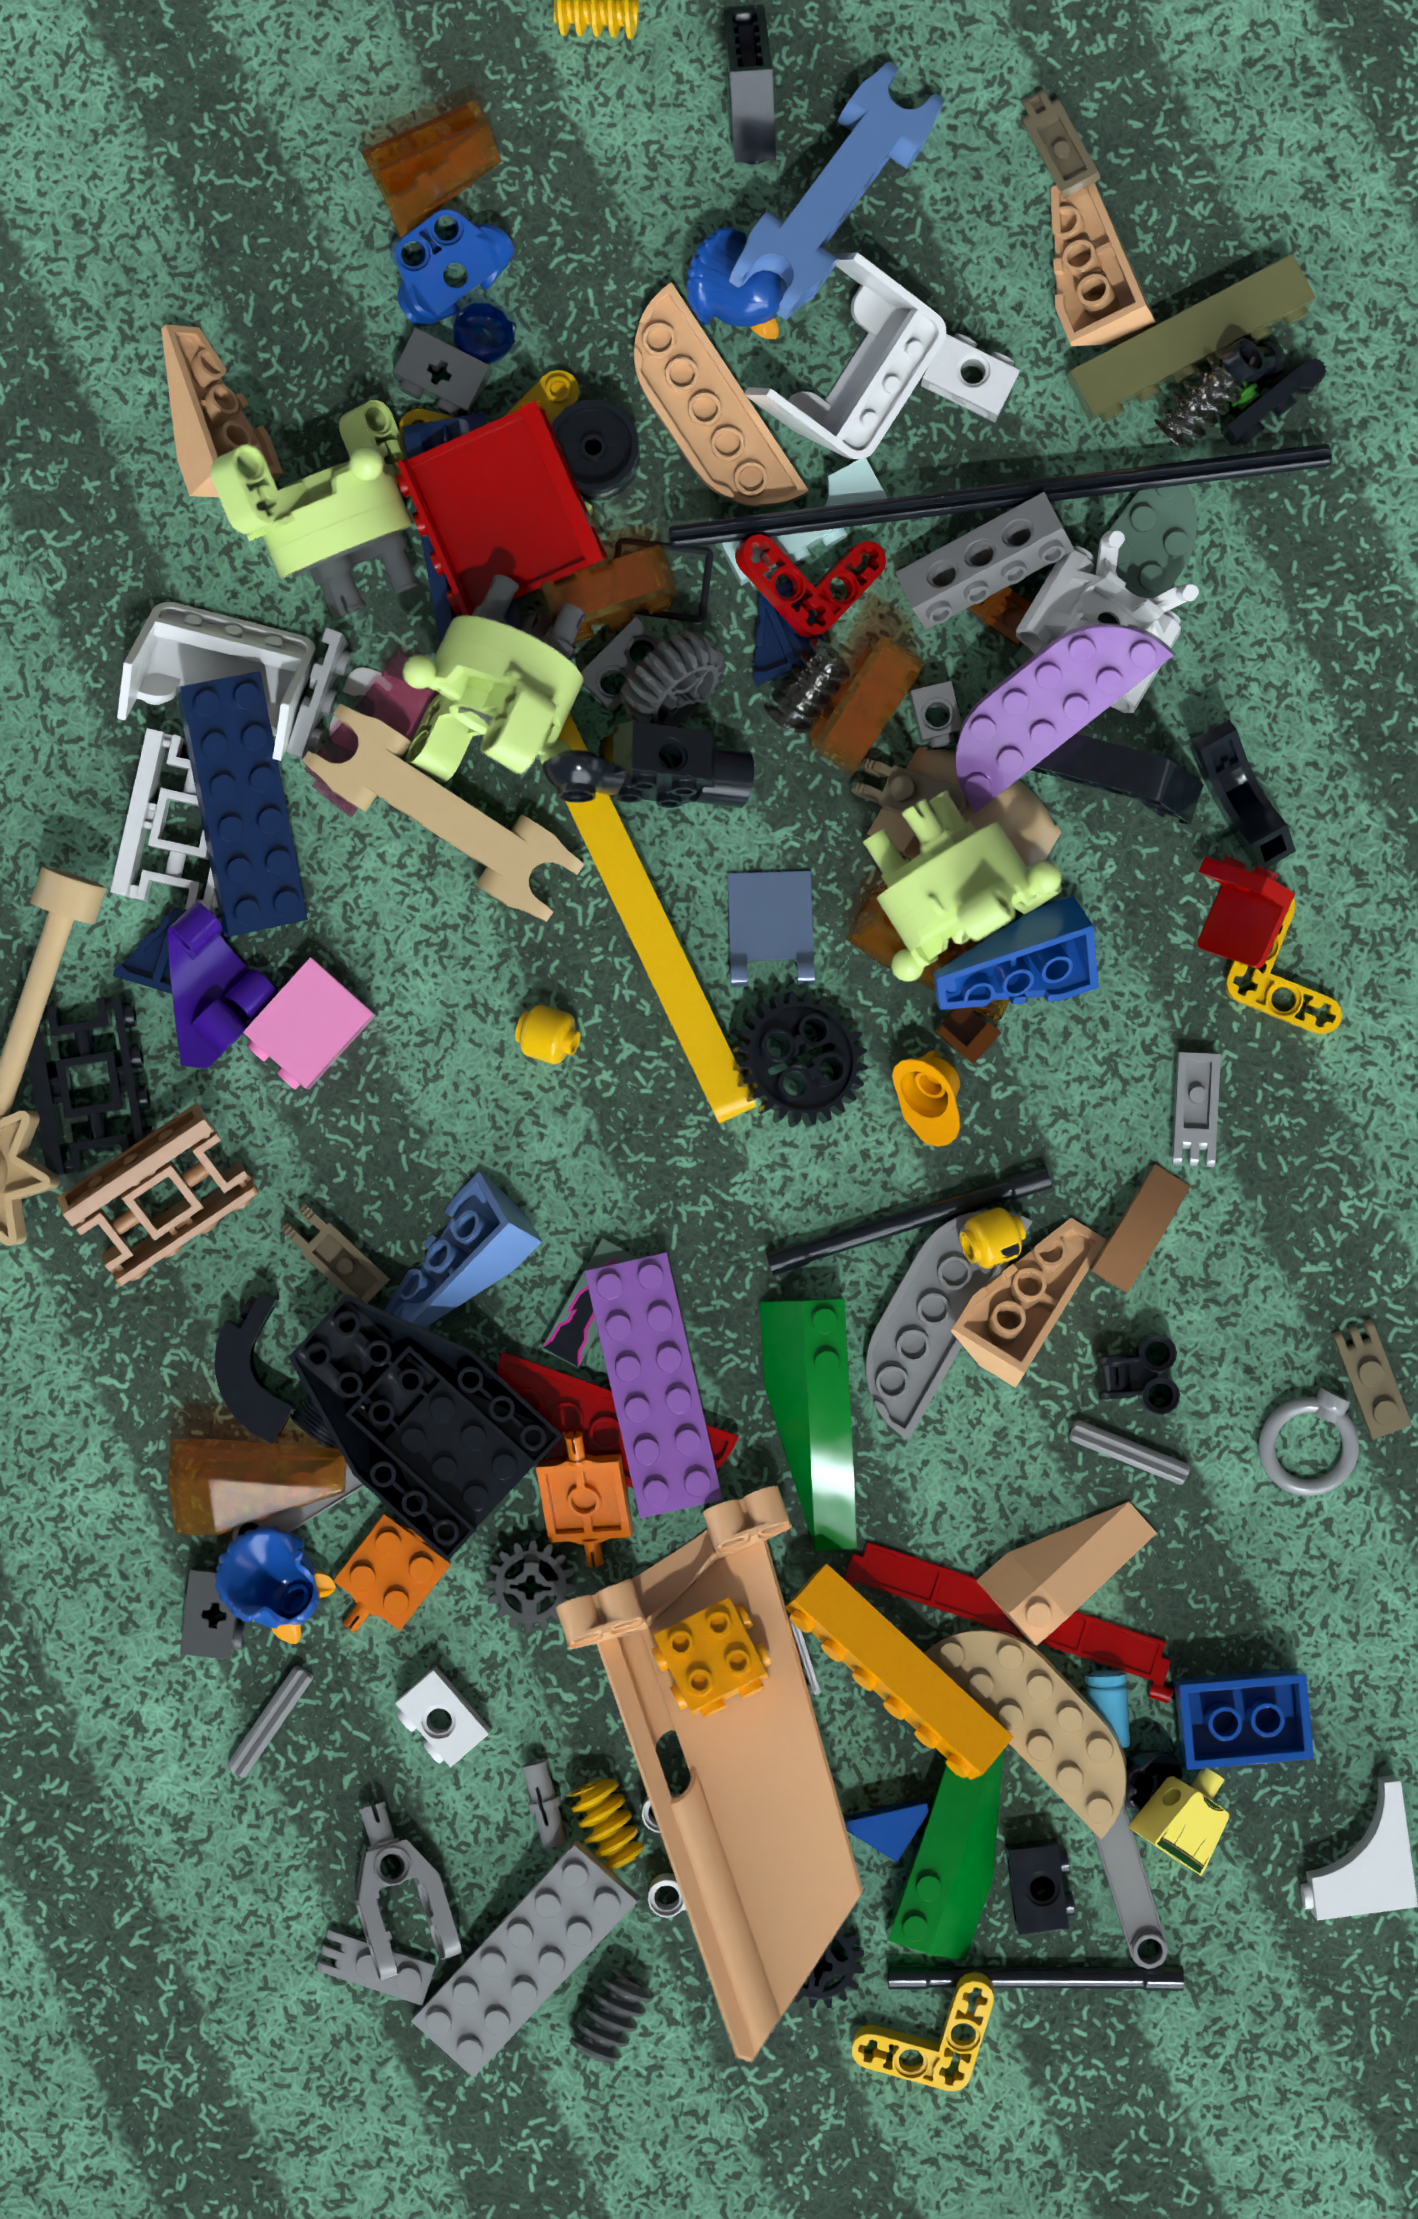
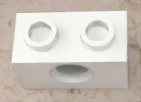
M955 333L954 337L946 334L944 343L923 376L921 386L995 423L1018 378L1020 370L1013 367L1015 362L1003 354L992 352L990 356L976 349L977 343L967 336ZM967 366H975L982 372L983 380L976 384H970L962 378L960 371Z
M437 1666L398 1698L395 1703L400 1709L396 1712L397 1717L411 1732L416 1728L427 1740L424 1744L425 1749L439 1764L445 1761L452 1767L489 1735L491 1730ZM438 1708L446 1710L451 1715L452 1724L446 1729L435 1728L429 1720V1713L432 1710Z

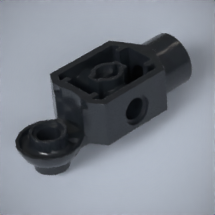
M639 721L618 724L612 734L601 739L599 758L597 754L586 750H566L559 753L557 757L544 761L542 765L546 778L558 789L557 797L563 801L574 803L592 801L595 799L596 793L617 796V800L627 803L639 802L642 799L656 801L658 806L664 808H675L690 802L742 808L750 797L754 782V759L749 750L717 746L713 732Z

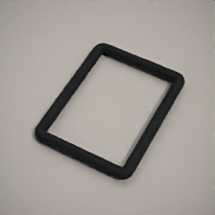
M631 538L618 539L615 547L608 602L610 610L695 623L704 621L708 605L714 557L713 551L707 547L694 546L674 549L671 548L670 543ZM622 544L706 555L699 615L616 606L615 597Z

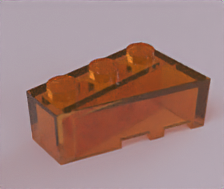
M476 100L361 151L374 186L400 238L502 162L489 125Z
M660 544L610 561V564L589 571V568L577 571L575 573L576 577L554 585L553 580L541 583L542 592L554 622L563 603L574 605L587 614L573 644L595 636L593 629L602 625L609 624L610 629H615L629 624L633 620L632 614L638 611L648 609L649 614H654L673 606L671 599L678 597V591Z
M884 635L881 636L874 649L867 646L854 666L859 670L858 674L851 684L844 681L831 702L837 705L829 719L821 716L808 737L814 740L810 750L853 777L863 759L867 756L921 674L925 662Z

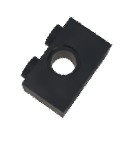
M1055 1838L1005 1844L1014 1919L1018 1935L1069 1929L1068 1916H1075L1072 1891H1064L1062 1875L1070 1873L1066 1848L1059 1849V1844ZM1046 1876L1052 1880V1887L1046 1894L1036 1895L1030 1891V1884L1036 1877Z

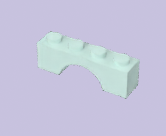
M866 458L859 459L828 476V500L826 506L887 499ZM849 527L769 538L774 541L794 565H797L811 556L810 548L822 542L826 547H830L846 538L848 534L845 530ZM741 541L718 543L740 585L742 586L750 580L740 570L735 559V551ZM759 547L752 549L754 552L751 557L752 562L761 561L759 556L762 550ZM774 564L769 566L768 568L770 570L764 572L763 575L766 577V575L769 572H771L773 568L777 567V565Z

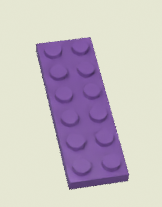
M667 1252L585 1271L640 1519L723 1500Z

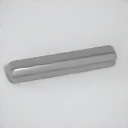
M1076 1420L1071 1429L1069 1438L1075 1443L1179 1485L1184 1484L1187 1479L1190 1466L1183 1461L1081 1420Z
M298 1665L293 1667L227 1763V1768L232 1773L242 1778L246 1777L313 1680L310 1672Z

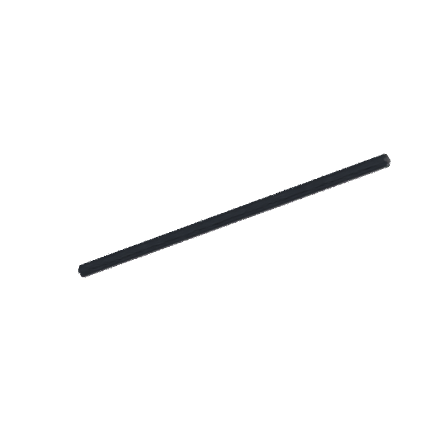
M1318 444L672 525L668 531L671 548L678 549L742 541L759 534L773 537L1019 506L1045 492L1049 501L1052 502L1322 468L1331 465L1332 452L1329 444Z

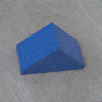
M925 1798L846 1815L843 1818L846 1830L895 1862H898L929 1811Z

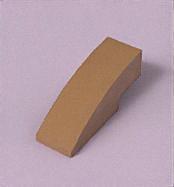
M1154 1164L1111 1231L1110 1237L1089 1270L1121 1291L1128 1293L1168 1228L1190 1186Z

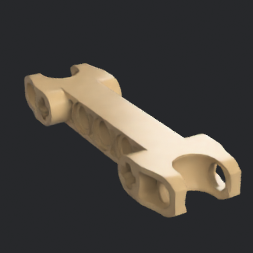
M339 704L333 714L356 734L358 748L355 755L344 763H331L317 754L308 751L302 763L315 772L332 792L364 812H367L376 796L380 797L485 866L486 869L476 882V886L506 906L522 910L547 922L553 911L532 894L529 887V877L532 870L542 863H555L577 875L584 866V863L570 853L554 834L522 814L509 831L401 760L412 743L405 736L379 719L363 715Z

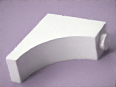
M1395 1775L1378 1777L1376 1810L1368 1830L1359 1843L1338 1861L1316 1870L1306 1871L1307 1883L1300 1885L1304 1909H1311L1312 1915L1317 1920L1418 1907L1401 1780Z

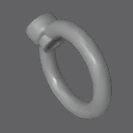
M1320 1387L1316 1397L1292 1399L1280 1405L1271 1413L1260 1433L1259 1457L1266 1474L1276 1485L1292 1494L1315 1496L1332 1491L1348 1478L1355 1467L1359 1453L1357 1430L1353 1421L1346 1413L1351 1403L1349 1400L1324 1387ZM1314 1413L1332 1422L1341 1435V1457L1337 1465L1320 1478L1300 1479L1289 1474L1281 1466L1276 1455L1275 1443L1281 1427L1288 1420L1300 1414Z

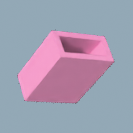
M310 957L243 1033L250 1039L246 1046L264 1062L270 1057L282 1067L277 1074L295 1090L300 1084L309 1090L376 1015Z

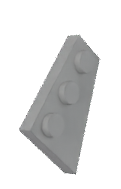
M327 627L322 638V642L329 644L325 658L320 657L314 663L309 688L314 691L311 698L305 696L301 703L286 749L290 756L301 760L304 759L308 751L316 754L324 733V731L318 729L323 713L327 715L332 713L338 697V692L332 689L338 674L346 675L353 656L352 652L347 651L349 643L343 634Z

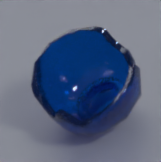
M472 303L460 310L456 316L453 325V339L459 350L486 364H492L502 360L512 349L516 342V324L509 321L502 310L490 303ZM483 329L487 330L490 333L492 342L490 341V339L488 338Z

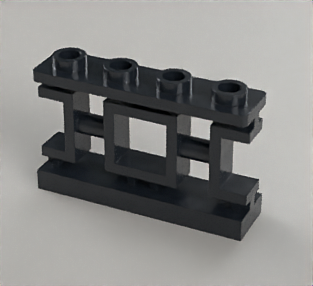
M117 994L111 997L96 998L99 1019L62 1025L59 1006L53 1005L44 1009L28 1057L36 1111L40 1117L39 1129L45 1165L47 1169L58 1176L86 1171L83 1150L120 1144L121 1152L123 1153L133 1146L131 1134L108 1137L104 1113L126 1109L125 1092L128 1093L136 1143L155 1131L154 1126H147L144 1110L151 1109L150 1094L146 1084L140 1085L138 1068H144L143 1052L140 1043L133 1044L131 1027L137 1026L136 1010L133 1002L126 1003L125 995ZM110 1010H114L123 1063L122 1067H119L116 1051L94 1054L91 1031L113 1027ZM45 1021H49L51 1036L57 1037L74 1034L78 1057L56 1060L57 1078H54ZM107 1062L113 1102L75 1108L69 1068ZM60 1103L63 1105L65 1119L88 1116L91 1140L69 1143L72 1159L68 1161L59 1109Z

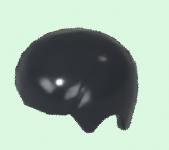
M1140 1750L1126 1758L1127 1784L1124 1803L1126 1807L1139 1813L1168 1777L1174 1776L1177 1779H1182L1183 1772L1178 1759L1172 1754L1161 1750Z

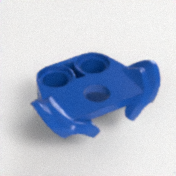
M435 208L429 211L403 231L392 242L390 257L398 267L403 280L398 290L397 299L406 317L416 326L432 325L456 314L460 309L455 302L480 284L484 291L490 288L508 266L513 256L514 249L509 236L493 224L486 223L475 226L458 212L447 208ZM448 215L454 223L453 233L446 239H439L434 232L435 222L438 218ZM410 241H416L421 248L420 259L414 264L407 265L401 258L402 247ZM452 263L461 264L467 274L463 285L457 288L449 287L443 279L445 268Z

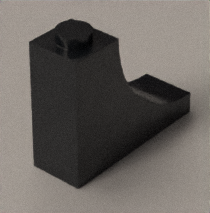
M765 7L723 10L734 162L756 165L768 160H776L773 70Z

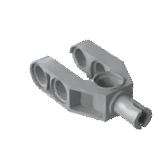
M385 1801L372 1805L377 1822L371 1806L359 1810L371 1846L367 1847L368 1852L362 1853L354 1900L372 1961L380 1980L401 1974L391 1949V1932L386 1929L378 1906L379 1890L383 1887L399 1885L408 1879H414L430 1934L440 1960L461 1954L462 1952L439 1873L407 1839L400 1841L399 1837H394ZM388 1854L397 1857L401 1864L400 1873L393 1879L386 1878L380 1871L381 1860Z

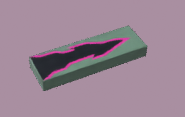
M602 1238L542 1349L579 1368L598 1334L585 1271L639 1258Z

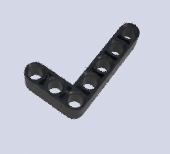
M1074 734L1030 769V771L1134 798L1161 817H1165V814L1179 818V823L1187 825L1191 824L1204 786L1197 778L1170 759L1080 734Z

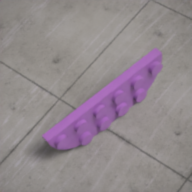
M1101 622L1089 623L1073 628L1051 641L983 696L971 709L961 727L956 749V772L962 793L966 794L965 799L975 813L978 812L1174 656L1173 650L1156 635L1131 624L1125 626L1101 624Z

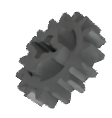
M532 1539L529 1549H524L522 1544L517 1541L514 1543V1554L511 1555L504 1549L500 1551V1558L504 1562L502 1565L491 1563L489 1569L497 1576L485 1582L486 1587L495 1589V1593L489 1596L487 1601L488 1604L499 1602L501 1607L496 1613L497 1618L503 1617L506 1614L511 1616L509 1627L514 1628L519 1621L525 1622L526 1632H531L534 1622H539L543 1630L548 1629V1618L550 1616L560 1622L556 1607L571 1600L566 1597V1593L577 1590L576 1584L567 1582V1578L575 1573L574 1567L564 1569L561 1565L567 1557L565 1553L557 1557L551 1555L553 1544L549 1543L544 1550H539L537 1540ZM525 1558L524 1569L517 1575L505 1576L506 1571L512 1564ZM541 1560L547 1562L555 1570L558 1578L548 1577L540 1568ZM528 1575L535 1576L536 1583L549 1587L537 1589L534 1596H528L527 1589L520 1587L518 1584L526 1582ZM504 1592L516 1596L522 1603V1611L510 1604ZM558 1595L555 1602L549 1608L538 1612V1603L543 1598Z

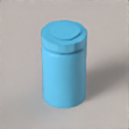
M1103 1670L1084 1675L1085 1684L1088 1685L1085 1689L1086 1700L1110 1724L1122 1748L1130 1746L1128 1691L1124 1683H1127V1674L1116 1670Z

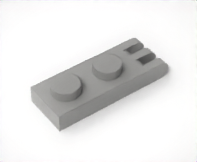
M1177 1052L1172 1165L1181 1166L1183 1160L1182 1149H1189V1166H1198L1199 1150H1206L1204 1157L1205 1167H1215L1221 1054Z
M328 1928L326 1938L341 1943L339 1949L323 1944L321 1954L336 1959L333 1965L330 1962L318 1960L315 1968L317 1971L421 2006L423 2005L436 1963L392 1949L396 1965L401 1974L380 1980L375 1970L367 1941Z

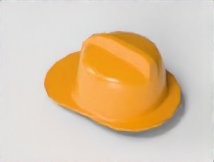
M937 1050L929 1051L917 1059L901 1060L894 1067L892 1079L903 1118L924 1143L937 1147L950 1144L957 1138L960 1130V1115L956 1103V1097L960 1089V1079L957 1071L949 1062L941 1058Z

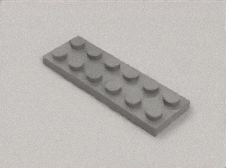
M576 1840L425 2003L411 2022L474 2078L632 1909L640 1896L583 1844Z

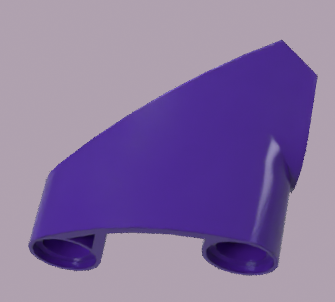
M198 901L189 907L167 929L180 1066L208 1069L241 1037L248 1025L262 1012L278 992L260 972L255 969L250 970L220 936L223 929L221 923Z

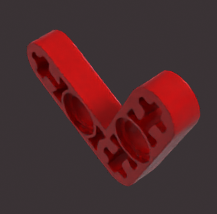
M761 534L753 535L741 541L735 551L736 563L740 570L799 635L804 637H814L829 630L881 575L886 565L883 549L875 542L864 541L850 547L813 586L768 536ZM759 547L762 550L759 556L761 561L754 563L751 560L754 553L752 549ZM867 553L870 556L867 562L869 567L858 571L854 575L850 570L855 569L862 561L861 555ZM776 564L777 569L772 570L765 577L763 573L770 570L768 567ZM779 575L787 576L793 584V592L788 598L782 597L776 590L775 582ZM833 578L841 579L847 587V595L842 601L834 598L830 592V583ZM802 596L805 597L804 600L799 602L800 606L792 608V603L797 602ZM814 609L817 612L814 619L816 623L809 625L806 621L809 617L807 611Z

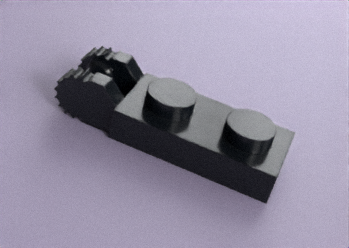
M1310 358L1309 361L1306 360L1305 364H1301L1229 423L1221 433L1231 446L1240 439L1245 444H1248L1265 429L1261 422L1270 414L1274 413L1277 418L1281 417L1297 403L1293 395H1308L1314 390L1315 386H1318V383L1326 376L1325 373L1327 371L1325 368L1327 366L1324 365V362L1316 358Z

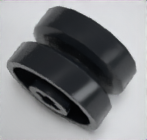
M601 399L581 400L566 407L553 420L552 428L584 500L601 501L610 499L621 494L634 481L640 466L639 438L631 418L617 405ZM593 444H599L601 451L596 455H590L586 452V450L592 449Z

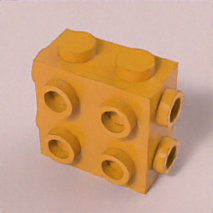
M727 1597L653 1635L658 1646L652 1648L651 1651L661 1671L670 1669L677 1683L671 1686L670 1690L680 1710L689 1707L693 1716L702 1713L704 1718L723 1710L726 1707L724 1701L739 1693L743 1699L764 1688L762 1681L770 1678L765 1667L771 1665L772 1662L761 1641L755 1644L752 1643L746 1629L752 1627L753 1624L742 1603L734 1607L730 1598Z

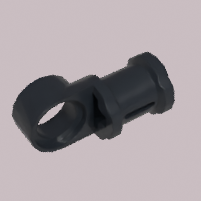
M1246 338L1239 339L1222 353V361L1226 370L1239 382H1253L1261 377L1266 379L1277 377L1283 371L1286 360L1284 350L1278 343L1263 341L1255 345ZM1273 353V356L1265 357L1264 354Z

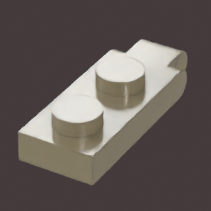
M1044 89L1023 99L1021 103L1025 107L1027 115L1022 117L1021 121L1063 199L1100 180L1099 171L1060 100L1057 98L1050 101Z

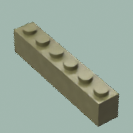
M1290 254L1070 370L1067 380L1089 422L1100 417L1102 422L1105 423L1121 415L1125 411L1122 405L1137 398L1141 404L1154 398L1162 392L1160 385L1174 378L1176 384L1190 379L1199 372L1196 366L1211 359L1213 365L1222 362L1223 351L1239 339L1246 338L1256 344L1272 334L1270 327L1283 320L1287 326L1300 321L1309 315L1307 308L1311 306L1316 297L1293 254Z

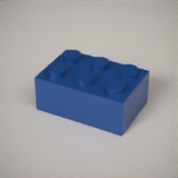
M1291 1668L1173 1679L1180 1758L1182 1765L1187 1770L1314 1759L1307 1676L1301 1669Z

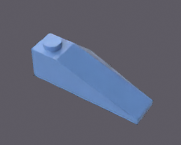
M480 1171L451 1200L444 1213L452 1217L440 1238L430 1234L424 1244V1247L429 1249L426 1254L425 1263L420 1270H408L384 1311L425 1328L513 1272L542 1242L528 1216Z

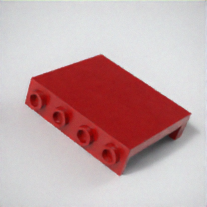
M534 400L521 406L520 410L413 458L396 462L400 470L399 473L395 474L397 483L405 497L410 495L417 509V512L412 513L414 522L422 536H429L434 551L429 553L431 561L439 576L445 574L451 590L446 593L456 615L462 613L463 616H472L475 607L482 605L494 575L506 576L519 585V589L512 599L513 601L608 559L541 401Z

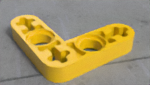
M1293 898L1264 964L1263 972L1261 973L1258 969L1253 970L1250 982L1256 985L1255 990H1248L1244 995L1238 993L1239 986L1233 983L1234 978L1243 977L1248 966L1241 965L1235 961H1232L1227 973L1225 989L1229 997L1238 1003L1312 1033H1330L1341 1023L1342 1011L1339 1004L1328 996L1270 973L1295 913L1296 904ZM1278 988H1287L1294 995V1005L1289 1011H1278L1272 1004V994ZM1303 995L1310 997L1306 1006L1314 1009L1321 1008L1323 1004L1329 1006L1327 1013L1333 1016L1332 1022H1324L1319 1027L1315 1025L1317 1018L1306 1012L1302 1013V1020L1295 1018V1015L1302 1007Z
M976 1972L965 1974L960 1978L955 1988L939 2043L877 2025H865L860 2027L853 2036L852 2056L854 2060L864 2068L945 2091L961 2090L968 2084L993 2007L994 1987L992 1981L987 1976ZM974 1987L981 1989L982 1996L977 1997L973 2013L967 2010L969 2006L968 1993H972ZM960 2023H967L975 2029L976 2033L971 2039L961 2041L952 2035L953 2027ZM869 2040L877 2041V2048H874L872 2055L864 2053V2045H867ZM890 2044L895 2045L892 2062L887 2061V2052H889ZM914 2049L922 2054L923 2060L919 2065L910 2067L904 2065L900 2061L899 2056L905 2050ZM954 2051L959 2054L958 2071L954 2072L953 2077H948L945 2075V2068L950 2066Z

